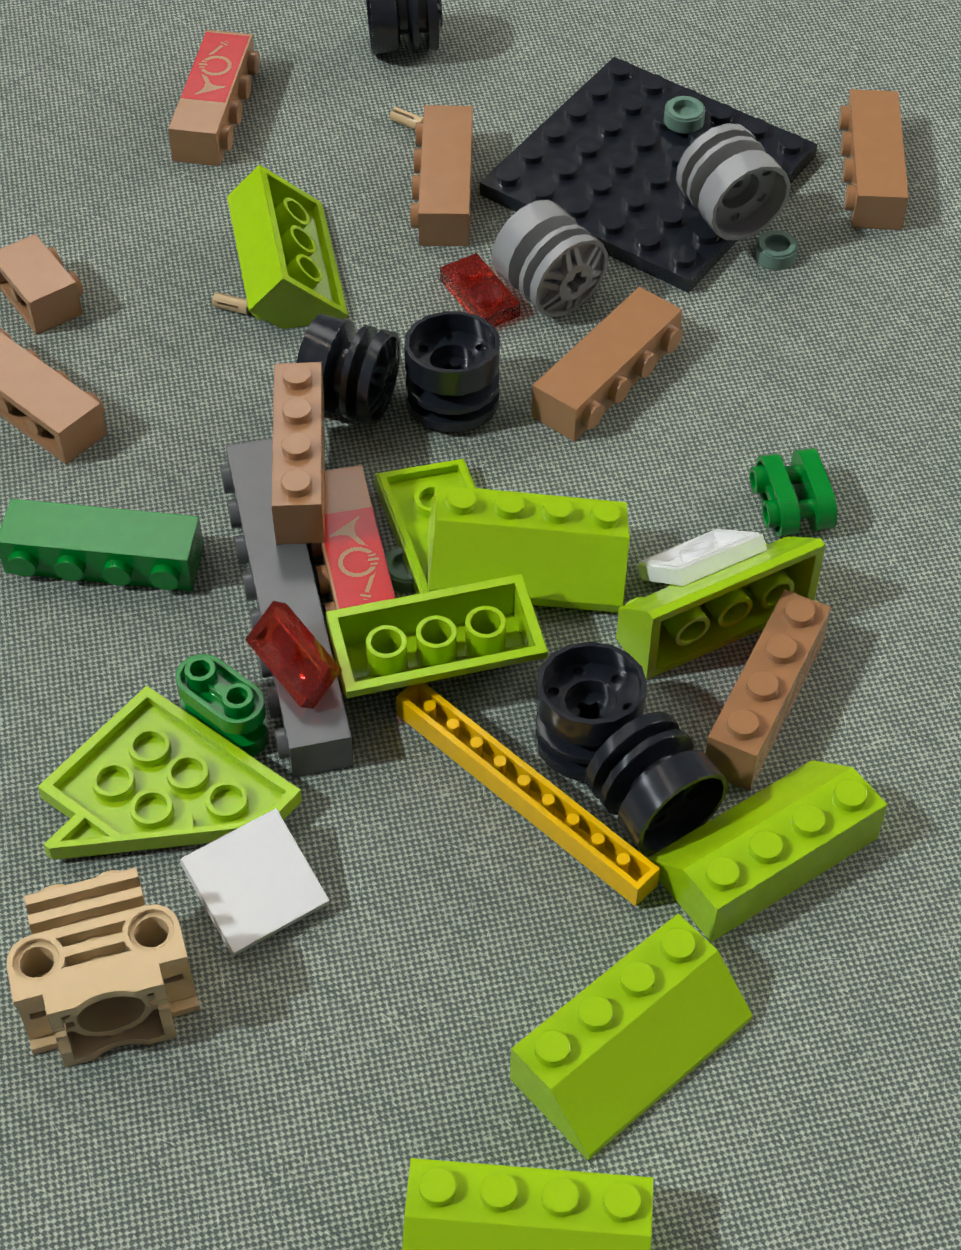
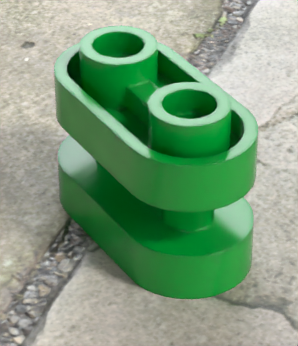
M815 448L793 451L790 466H784L783 460L778 453L757 457L756 465L749 469V480L752 492L761 496L762 517L767 529H773L777 537L795 535L800 531V519L807 518L813 531L836 527L837 504L834 491ZM792 484H794L800 500H797Z
M197 654L185 659L178 666L175 673L181 709L250 756L260 753L269 741V730L264 696L259 687L213 655Z

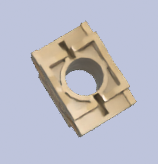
M136 867L124 871H106L96 878L68 885H51L45 887L40 892L24 896L32 934L20 939L11 948L7 956V972L13 1004L19 1011L30 1040L33 1055L59 1048L65 1067L94 1060L101 1054L119 1046L129 1044L151 1045L177 1038L173 1018L200 1011L179 920L175 913L165 906L157 904L146 905Z

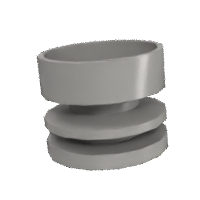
M726 123L709 129L696 138L686 149L677 166L676 181L681 192L696 209L700 210L703 219L712 230L725 240H742L754 236L774 221L789 198L791 184L787 173L772 156L765 152L764 147L756 141L755 136L740 124Z
M550 200L534 201L520 208L504 224L497 234L492 248V265L496 272L513 288L521 291L523 297L528 302H531L541 314L551 318L564 316L578 309L595 292L607 269L608 253L604 245L597 238L592 237L588 230L577 225L576 220L564 209Z

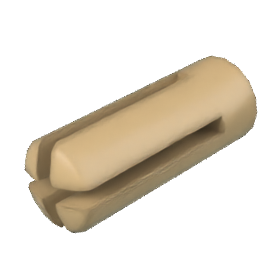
M394 107L390 112V119L412 129H415L416 122H423L422 117L398 107Z
M216 292L212 297L213 307L245 315L250 314L247 299Z

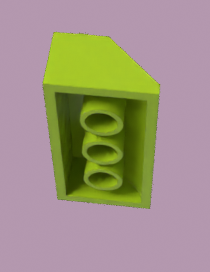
M259 164L227 196L249 311L257 319L268 321L281 329L309 326L312 320L319 314L345 319L348 316V311L322 202Z
M436 484L428 522V592L522 574L532 605L619 612V608L623 606L630 541L627 502Z
M787 536L773 543L766 544L767 551L685 586L670 584L667 588L646 597H636L626 603L625 606L619 608L616 639L624 650L642 666L646 680L762 630L765 628L784 589L811 600L815 599L826 544L821 538Z
M522 574L326 612L328 639L340 689L347 698L548 658V650Z
M811 760L650 856L648 859L660 868L659 881L708 940L713 942L878 839L888 804L853 767Z
M677 913L511 1048L510 1080L587 1160H590L752 1021L753 1015L719 951Z
M410 1158L402 1250H651L654 1177Z

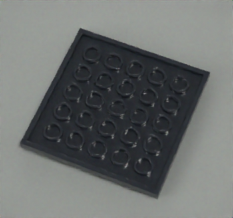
M613 57L480 181V195L515 212L534 201L550 200L576 220L577 225L588 230L592 237L597 238L604 245L608 256L690 293L738 240H725L718 236L703 219L700 210L696 209L681 192L676 181L677 166L686 149L696 138L711 128L726 123L740 124L755 136L756 141L761 143L765 152L772 156L787 173L791 184L816 157L818 144L769 124L762 119L734 109L727 104L699 94L692 89L664 79L660 75L650 73L627 61ZM678 96H690L698 99L705 106L703 126L698 131L692 133H678L670 130L664 123L666 103Z

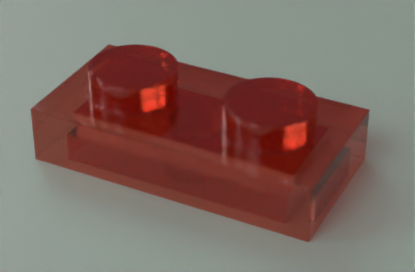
M477 253L440 267V281L467 313L482 317L494 327L520 317V303Z
M272 601L245 639L302 708L314 709L342 671L341 667L286 603Z

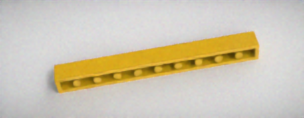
M427 684L410 685L396 696L397 716L635 907L658 886L660 873L658 866Z

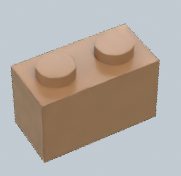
M33 234L0 249V290L36 335L83 314L79 296L83 295L82 284L74 271H66L57 251L52 246L47 248L40 238Z

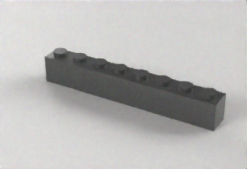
M273 438L226 446L228 465L220 466V474L224 494H234V500L227 501L231 528L241 527L242 535L234 536L239 565L246 563L249 565L250 571L242 572L246 601L256 600L258 609L249 610L254 639L264 638L266 646L257 649L262 678L272 677L274 687L265 688L271 718L280 717L283 728L274 729L279 760L289 758L293 778L353 767L354 761L352 737L306 543L276 544L271 508Z

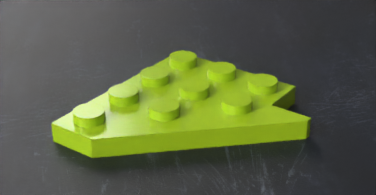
M147 685L38 786L41 798L70 818L43 844L46 855L52 860L211 843L275 808L284 820L302 802L301 790Z

